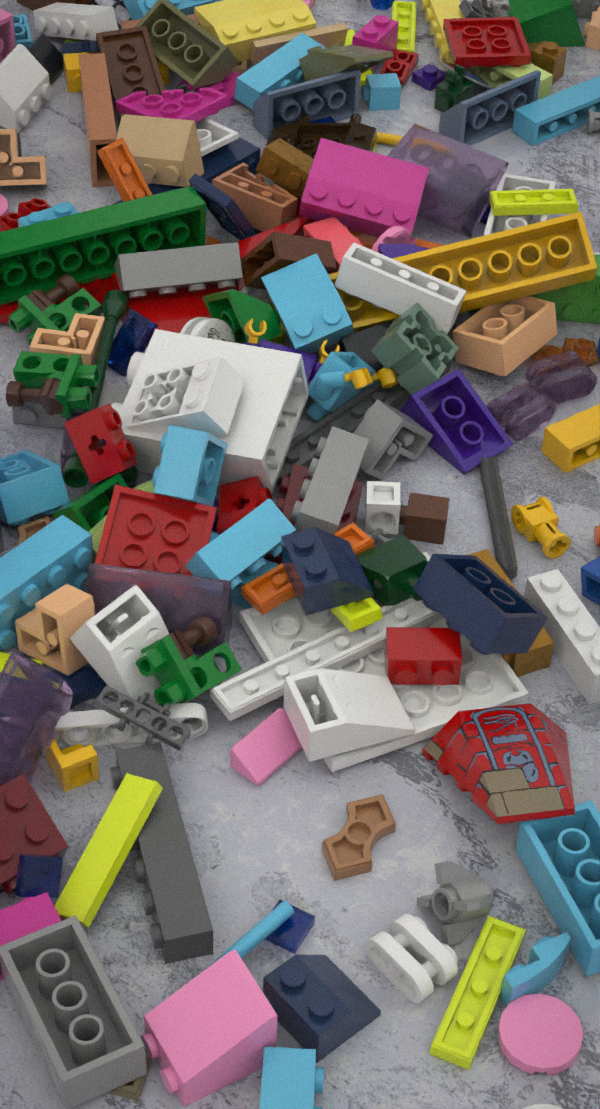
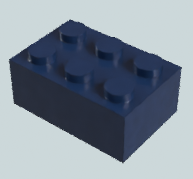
M432 554L413 588L423 598L422 602L427 608L440 613L447 620L446 624L448 627L458 633H462L471 641L470 646L483 655L527 653L548 619L545 614L475 555Z

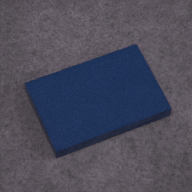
M196 173L189 179V184L204 200L207 209L221 228L240 241L257 234L233 198Z

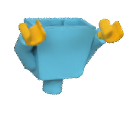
M331 352L308 386L309 396L314 400L306 412L313 419L320 421L329 411L337 410L356 397L365 386L375 385L378 380H380L383 389L398 385L397 374L390 368H383L375 373L376 371L354 352Z

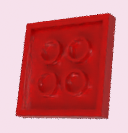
M518 17L444 19L443 30L454 66L457 64L464 68H470L471 66L496 67L497 65H510L519 67L521 65H530L531 53Z
M115 485L91 575V583L126 591L137 585L145 595L194 606L199 582L185 565L196 552L209 543L217 507Z

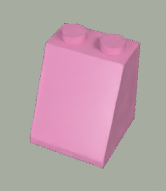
M234 949L144 1015L145 1034L141 1035V1040L145 1046L147 1056L151 1060L157 1058L161 1065L160 1074L167 1091L170 1094L176 1092L182 1104L186 1106L263 1067L264 1046L276 1047L278 1015L238 952Z

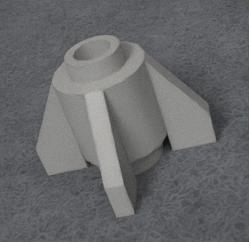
M452 861L436 863L437 884L441 885L432 895L417 897V906L432 907L438 919L449 922L442 924L441 929L443 943L450 946L461 943L481 919L489 914L493 903V892L483 878Z

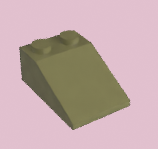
M336 43L326 47V49H322V46H317L307 50L308 55L299 59L307 82L359 68L361 74L394 56L392 51L357 45L341 46V43Z

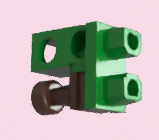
M64 274L57 279V287L44 293L36 289L28 296L24 295L19 298L18 309L9 316V326L16 333H21L29 327L33 331L27 335V342L30 346L37 328L68 332L75 313L101 316V304L84 288L79 290L78 284L69 274ZM64 297L66 298L65 301H63L62 303H60L59 305H57V303H58L62 298H64Z
M21 351L13 369L16 381H10L6 388V402L9 407H22L25 402L42 404L43 409L49 415L53 416V414L61 413L62 418H72L75 409L89 410L92 403L90 388L83 387H98L100 381L98 366L83 365L81 355L71 354L69 357L61 354Z
M200 615L188 624L187 631L176 630L141 650L143 654L136 660L135 664L142 675L148 677L154 674L161 686L154 690V697L159 705L164 706L166 703H169L171 706L177 703H185L242 670L227 642L196 657L192 650L195 644L206 646L217 638V627L208 616ZM215 654L220 655L225 660L226 672L221 673L214 661Z

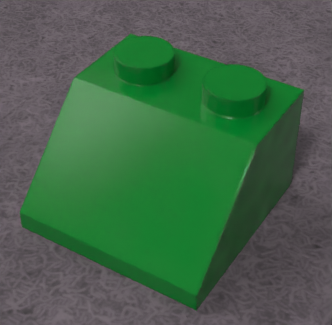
M235 289L202 297L210 317L221 319L230 326L231 332L235 337V343L245 344V341L248 342L249 336L246 335L244 327L252 318V329L255 332H259L261 321L264 320L267 324L266 332L258 337V344L260 339L269 341L283 333L280 327V318L268 303Z
M120 473L99 481L52 514L55 519L64 515L89 532L108 514L115 485L128 486Z

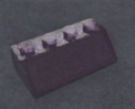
M89 563L85 592L93 596L95 615L134 585H137L160 612L169 634L176 630L187 631L188 624L200 615H205L212 619L217 627V638L206 646L195 644L192 647L195 654L201 655L224 642L228 644L232 627L231 581ZM217 654L214 655V657L223 658V657H221L220 655H217Z
M14 649L0 673V786L22 774L26 776L29 783L32 782L37 772V762L43 750H47L52 744L55 736V727L60 717L68 712L72 703L73 691L63 678Z

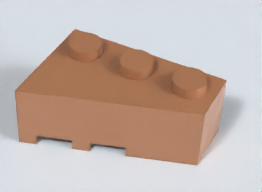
M244 162L212 179V185L233 198L249 223L257 230L264 232L295 220L298 198L277 184L270 186L264 182L265 176L257 173L255 176L248 171L249 166Z

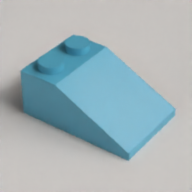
M317 253L261 277L293 349L311 354L318 351L325 340L328 341L324 348L339 342L341 337L354 333L352 321L341 297Z
M26 449L0 458L1 521L11 526L22 525L29 522V517L39 513L42 515L52 514L61 505L70 502L60 465Z

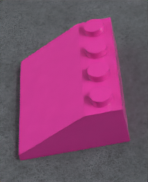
M321 138L302 196L299 216L317 221L335 216L348 229L378 238L387 229L394 226H403L412 233L429 168Z

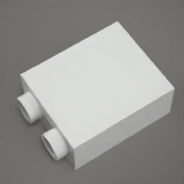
M155 329L146 352H135L130 359L127 370L129 391L124 403L114 402L111 405L119 413L122 420L121 428L123 433L135 449V460L137 462L135 467L138 469V472L153 475L156 467L160 466L162 457L160 443L164 435L134 431L127 428L145 375L222 357L245 381L228 434L217 436V438L227 443L218 487L220 488L223 484L258 476L263 487H268L272 494L309 395L302 354Z

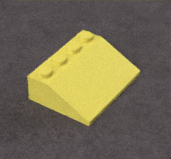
M223 0L194 7V12L201 27L226 45L238 62L250 58L254 40L316 28V21L308 5L302 0Z

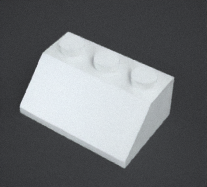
M18 44L0 63V126L7 129L17 128V133L28 124L29 120L50 99L52 94V86L49 84V73L22 44Z

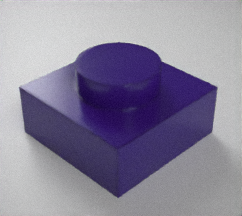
M428 64L412 73V82L428 91L436 89V85L446 80V72L434 65Z

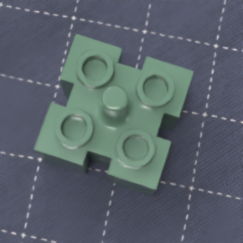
M416 303L395 319L386 330V335L371 350L380 364L383 365V368H390L398 373L396 378L398 383L411 395L438 380L447 367L445 364L452 360L459 349L443 330L441 332L436 330L432 325L434 320L419 303Z

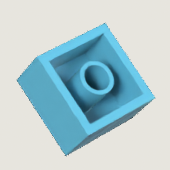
M169 425L168 431L164 433L160 443V451L162 453L160 466L156 467L153 474L154 493L213 507L227 443L209 432Z

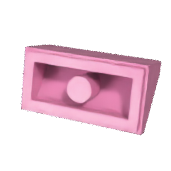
M281 708L277 709L234 745L230 751V766L257 786L262 784L302 749V745L287 713Z

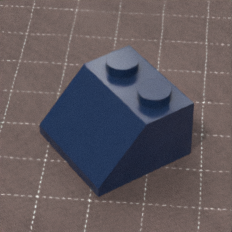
M316 527L281 536L282 563L306 616L373 597V590L349 541Z
M296 954L263 977V993L278 1015L277 1021L303 1049H316L317 1063L381 1015V1010L326 955Z

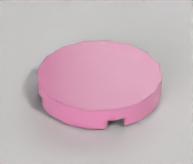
M539 993L523 995L508 1004L501 1014L498 1041L500 1050L511 1064L523 1072L534 1075L535 1072H547V1076L556 1075L572 1066L580 1054L584 1033L579 1017L569 1005L556 997Z

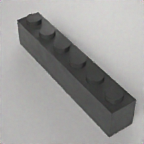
M161 742L117 750V766L110 767L114 790H118L126 773L157 781L163 788L130 850H136L138 858L133 859L136 880L138 883L145 882L146 891L141 892L145 915L153 914L155 924L150 925L154 949H162L165 964L213 954V928Z

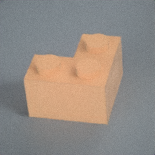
M17 128L0 129V186L47 184L46 156H18Z
M75 313L68 332L37 328L30 344V352L61 354L69 357L71 354L81 355L83 365H95L105 317Z
M66 584L36 602L35 609L15 620L19 651L43 661L44 664L68 676L89 663L70 638L85 622L95 616V605L92 595Z

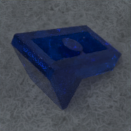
M131 309L113 340L108 366L126 377L132 355L135 352H146L145 349L159 325L138 311Z

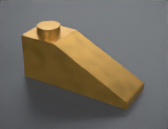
M555 42L527 43L531 53L530 63L552 74L553 85L564 74L567 49L558 46Z

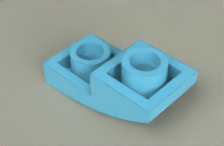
M13 15L16 46L18 44L29 45L32 43L27 15Z
M567 932L555 937L547 936L538 940L531 947L528 965H516L504 975L500 999L505 1007L511 1001L523 995L539 993L559 973L566 961L571 937Z

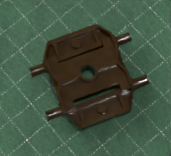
M302 114L299 117L298 123L272 129L266 146L281 138L295 148L297 144H301L299 150L314 159L320 139L324 138L373 152L377 140V131L375 127L360 123L362 118L359 114H356V117L355 114H352L349 123H310V117Z

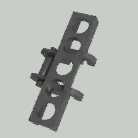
M108 685L105 686L95 700V705L120 719L117 727L118 730L123 732L126 727L125 724L129 725L131 722L149 732L145 740L146 745L152 744L154 738L181 751L184 742L191 736V730L168 718L171 714L169 703L161 706L149 699L150 693L148 692L142 697L139 696L136 701ZM107 695L117 702L109 705L103 699ZM122 704L129 707L125 713L119 709ZM142 711L150 714V719L145 722L138 721L136 717ZM170 730H172L182 735V737L179 739H172L169 737L168 733Z

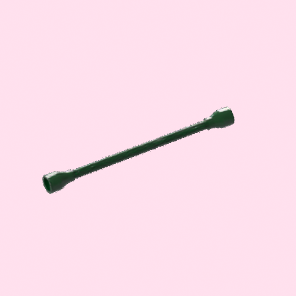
M110 290L104 296L102 310L105 315V324L95 362L100 373V381L98 387H89L92 394V403L89 410L84 409V414L98 408L116 326L127 309V295L120 290ZM74 448L72 456L64 465L62 476L66 485L72 488H82L87 485L89 478Z

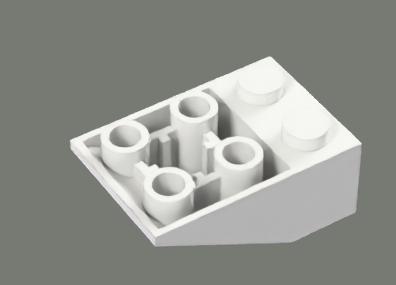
M222 357L146 374L132 409L127 428L134 431L164 434L167 433L169 425L209 432L216 437L227 435L245 380Z
M134 585L85 622L73 634L70 640L109 687L136 701L139 696L142 697L148 692L150 693L149 699L158 704L154 697V690L161 686L154 674L148 677L142 675L135 663L143 654L141 652L143 648L169 633L160 612L141 589Z
M318 668L284 678L283 707L309 762L415 734V728L387 676Z

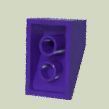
M460 369L412 394L400 409L402 413L411 417L434 435L427 445L464 475L480 466V460L483 457H495L514 445Z

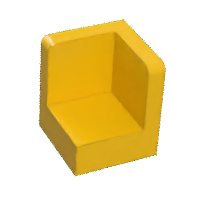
M52 735L44 738L46 761L64 792L99 779L98 755L92 744L85 747L82 744H75L60 750Z

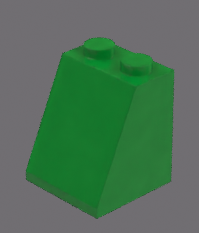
M508 0L511 10L506 11L508 17H518L527 43L547 41L555 42L558 46L585 45L571 0Z

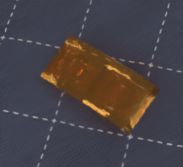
M565 338L562 347L544 345L531 355L535 373L576 371L597 365L600 360L595 342L584 338Z

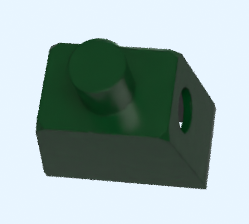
M402 534L356 555L373 590L372 599L387 606H394L409 598H413L416 601L423 600L413 588L428 561L406 536Z

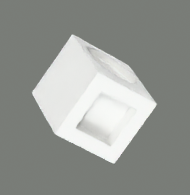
M367 481L365 533H372L380 528L383 530V534H398L401 506L400 482Z

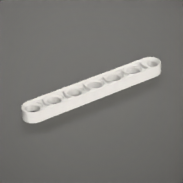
M177 703L170 706L169 711L171 714L168 718L191 730L189 739L199 737L207 731L208 720L204 706L198 703ZM129 707L119 709L125 713ZM102 709L0 717V733L12 735L0 738V754L45 750L44 738L51 735L59 749H65L75 744H82L85 747L91 744L92 746L145 742L149 732L131 722L129 725L125 724L126 727L123 732L118 729H110L108 726L119 724L120 719ZM142 711L136 719L140 722L148 721L150 714ZM189 718L199 719L198 721L192 723L182 722L183 720ZM76 727L87 728V730L81 732H73L70 729ZM38 730L49 731L48 734L36 735L32 732ZM170 730L168 733L169 737L172 739H179L182 737V735L172 730Z

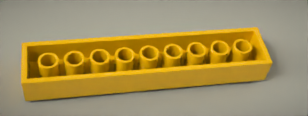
M582 211L392 258L466 290L459 313L594 280L597 271V264ZM338 272L328 274L334 285ZM336 288L352 321L354 333L397 319L400 316L385 308L376 307L371 302L357 296L348 295L343 290Z

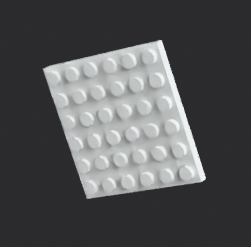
M423 552L422 554L427 558V561H429L430 556L427 554V552ZM297 595L264 615H261L254 607L239 611V621L264 662L270 661L343 626V623L329 609L306 616ZM374 600L380 607L385 606V604ZM442 618L423 628L450 627L446 624L447 620ZM460 633L462 667L459 685L392 684L415 728V734L323 759L332 773L433 737L458 711L528 703L529 692L500 654H480L470 646L471 641ZM385 646L337 670L386 676Z

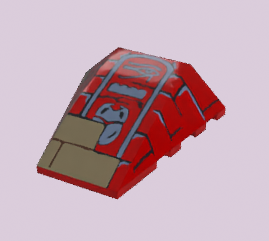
M531 703L458 711L422 748V755L428 761L435 760L437 762V769L443 775L451 774L455 778V786L462 792L469 791L472 793V801L497 824L575 815L566 732Z

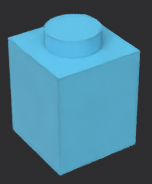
M396 73L366 75V84L361 87L362 101H366L369 111L400 108L401 85Z

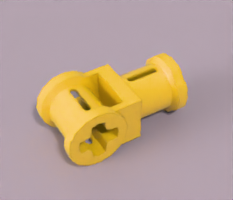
M546 497L536 499L535 503L525 506L517 504L511 508V519L515 529L520 534H524L529 542L538 540L543 547L542 552L546 557L550 559L557 558L569 549L571 539L557 528L559 517Z

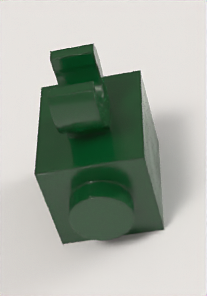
M456 64L454 71L448 69L445 75L446 80L436 85L435 109L445 112L458 103L474 97L475 82L464 78V67Z

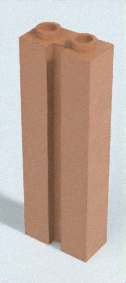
M105 53L79 54L81 101L92 187L115 186L97 153L99 149L116 141L117 137Z

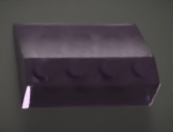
M415 123L387 155L388 157L429 168L417 216L470 239L489 204L490 191L496 190L509 165L505 160Z

